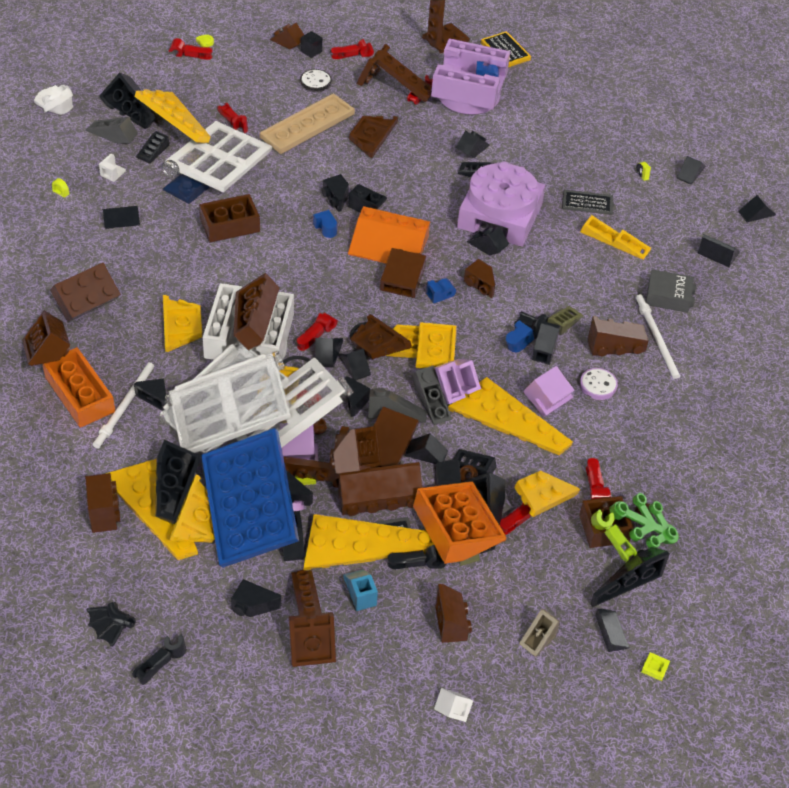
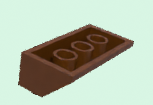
M43 310L22 339L27 362L30 366L59 361L62 356L65 357L71 348L63 321Z
M376 426L351 429L333 453L332 466L336 473L361 471L381 466Z
M415 462L339 473L338 498L342 515L355 516L359 513H376L379 510L385 509L393 511L407 506L413 508L417 490L422 488L420 463Z

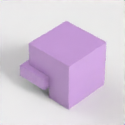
M457 359L435 367L446 404L466 398L465 394L481 389L472 360Z
M555 366L536 378L523 392L539 413L545 417L573 398L571 393L574 389L558 367Z
M313 425L282 447L283 456L318 461V445L314 443Z

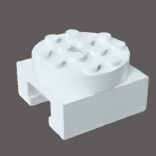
M220 283L203 335L204 358L215 360L231 344H234L235 347L240 344V341L234 336L236 291L241 289L242 286ZM278 292L265 339L261 345L250 349L257 355L265 354L267 358L275 356L277 365L281 364L287 352V338L294 316V294ZM240 355L229 366L246 361V359Z

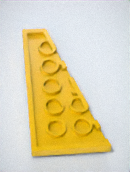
M147 89L136 91L134 97L195 142L209 143L211 136L173 92L150 91Z

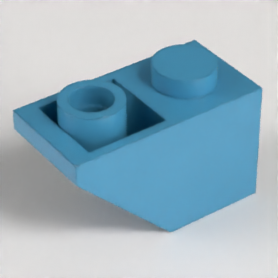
M362 569L343 574L356 611L377 606L378 591L370 573Z

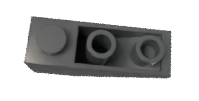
M434 366L416 370L412 375V380L433 425L452 420Z

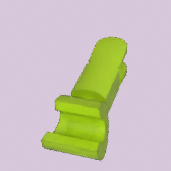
M600 509L592 515V525L599 530L606 529L605 535L625 562L629 561L630 556L637 555L636 549L626 539L616 524L612 525L614 522L613 512L605 517V521L601 518L602 512ZM622 544H624V545L626 546V548H627L626 550H623V549H622V547H621Z

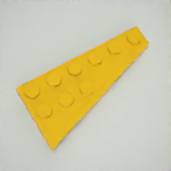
M488 377L479 382L480 390L465 394L466 398L453 402L448 406V410L451 412L462 414L463 417L468 419L472 418L483 425L505 434L516 436L522 441L533 443L539 448L559 456L572 446L573 441Z
M157 459L109 472L111 473L112 481H116L118 495L177 560L198 554L194 542L170 540L175 525L155 516Z
M314 514L303 570L388 559L390 553L397 552L405 553L423 550L425 554V549L434 545L427 531Z

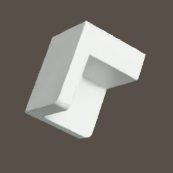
M113 154L108 155L99 163L100 176L113 182L126 172V169L115 164V156Z
M441 688L434 709L447 717L466 722L473 700L460 693Z

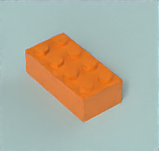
M78 347L70 350L59 361L42 364L46 380L80 428L115 412L112 394Z

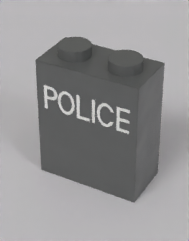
M652 269L648 282L646 303L653 307L688 313L689 308H693L695 297H692L696 290V285L693 284L694 277Z

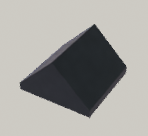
M703 234L698 254L726 267H730L740 253L735 247Z

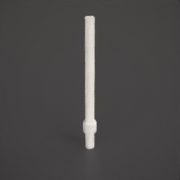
M641 294L637 295L636 300L640 306L639 311L641 315H644L673 379L680 378V374L651 315L649 304L645 302Z
M148 362L134 383L145 381L153 370L154 364ZM134 384L107 424L103 425L99 430V435L93 443L95 448L99 449L105 439L110 437L113 427L136 395Z

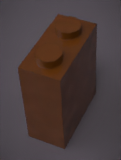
M392 248L380 280V291L415 298L426 267V255Z

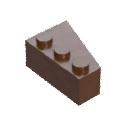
M592 316L587 339L592 356L598 355L603 357L610 354L623 355L625 353L641 354L646 352L649 340L644 325L626 321L617 323L613 319L608 318L606 321L598 319V316Z

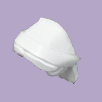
M55 85L40 91L35 97L34 103L44 108V112L49 111L62 115L73 108V94L68 86L61 85L57 87Z

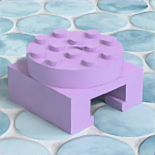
M449 39L444 49L443 65H437L433 75L431 96L439 98L444 106L458 113L480 114L491 109L494 110V107L500 100L501 88L508 72L510 51ZM477 61L484 62V66L496 65L499 68V77L486 74L484 76L476 75Z
M507 162L480 167L471 177L469 191L459 209L457 228L474 233L479 230L482 221L508 228L505 237L509 243L523 247L542 206L545 184L538 183L535 177L524 167L508 164Z

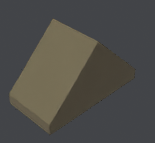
M542 608L519 645L537 657L556 637L560 621Z

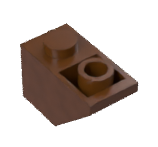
M297 22L292 25L288 23L282 29L280 28L273 33L275 36L270 40L283 47L292 49L301 43V37L304 36V33Z
M477 259L465 269L464 281L468 286H473L479 290L482 295L492 298L495 291L493 269L490 265Z

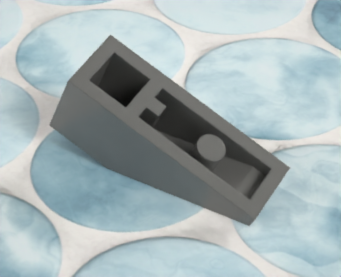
M129 117L96 120L85 129L87 132L117 144H129L138 134Z
M384 388L370 389L368 418L377 419L382 407H386L415 418L419 422L426 423V410L390 390H385Z

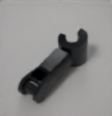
M434 545L427 547L425 554L423 550L405 553H390L388 555V567L391 569L425 566V562H427V566L430 569H442L446 566L439 552L435 551Z
M182 634L178 636V642L175 645H172L170 638L166 636L164 639L165 649L160 648L147 661L136 667L132 676L134 678L138 677L140 683L145 685L171 658L177 659L184 656L187 649Z

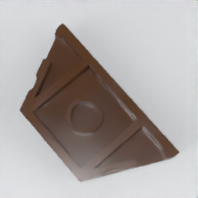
M362 116L349 134V140L370 158H373L397 124L398 117L393 116V119H383V116Z
M372 314L367 316V323L365 325L361 324L358 331L350 339L354 347L364 348L365 355L372 360L412 347L411 341Z

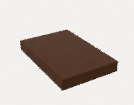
M382 407L374 424L377 428L381 466L378 467L400 464L419 424V420Z

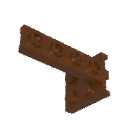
M430 0L428 32L422 34V38L427 40L432 47H435L440 54L444 53L449 39L469 42L470 38L452 23L443 26L445 0Z
M386 43L381 50L375 53L373 58L368 60L356 83L360 86L364 83L368 84L372 80L373 75L377 76L382 68L424 102L432 94L431 86L388 53L390 46Z
M341 426L339 434H336L335 447L330 451V463L283 456L285 469L294 477L296 475L302 479L310 478L319 481L333 482V487L338 488L339 473H336V470L333 469L332 457H334V451L348 434L350 428Z
M312 570L291 572L298 616H289L292 667L336 662L333 612L322 613Z

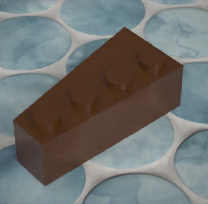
M264 273L236 291L234 336L248 351L253 347H258L264 341L280 289L267 273Z

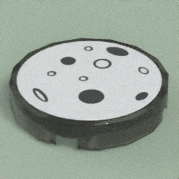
M319 69L305 71L300 77L301 86L305 90L314 93L329 89L332 83L329 73Z

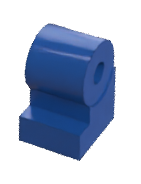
M477 61L476 75L484 76L486 74L499 77V68L496 65L484 66V62Z
M330 210L313 214V225L316 229H322L324 237L333 238L337 235V221Z
M447 278L441 279L436 283L434 280L427 282L426 294L434 304L453 297L456 294V289Z
M520 320L514 325L515 331H511L506 335L508 349L515 353L523 350L534 340L533 330Z

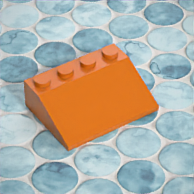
M363 206L358 217L348 255L387 263L392 248L422 254L429 237L430 221Z
M473 482L418 488L413 508L445 564L464 561L506 540V535Z

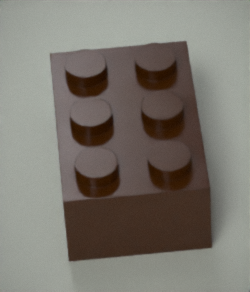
M250 194L199 204L200 220L209 243L260 232V216Z
M104 262L61 281L50 289L67 322L106 305L121 295Z

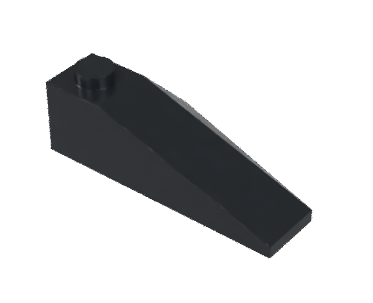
M119 72L99 97L107 107L119 110L120 115L129 116L132 122L147 129L157 117L151 108L134 97L136 91H141L130 76Z
M167 440L163 441L157 456L155 516L175 525L202 456Z
M488 472L461 482H473L500 525L505 502V479ZM493 546V547H491V548H489V549H487V550H485V551H483V552H481V553H479V554H482V553H485V552H488V551L495 550V546Z
M654 547L637 551V555H633L629 561L593 594L591 606L595 607L662 577L670 553L667 550Z

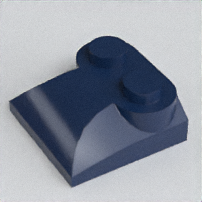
M181 173L167 184L163 190L190 204L210 186Z

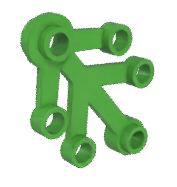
M642 493L635 495L632 499L633 503L638 507L642 515L630 510L625 502L618 501L610 506V513L613 512L615 519L620 520L623 517H627L643 525V527H636L629 532L630 538L633 541H639L644 535L652 531L659 533V535H653L646 539L648 548H657L662 542L674 544L678 541V532L675 527L668 524L661 513L663 506L660 502H653L649 505L648 510L645 505L647 502L646 496ZM650 512L656 517L658 523L655 522Z

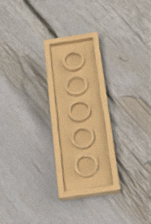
M333 93L260 132V138L271 145L278 153L282 154L354 115L355 109Z

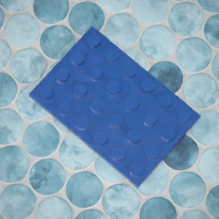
M276 428L201 455L218 561L221 567L224 568L299 541L279 432Z

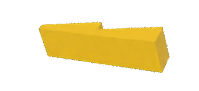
M593 215L589 217L580 231L585 235L643 260L651 250L649 246L625 230L619 233Z

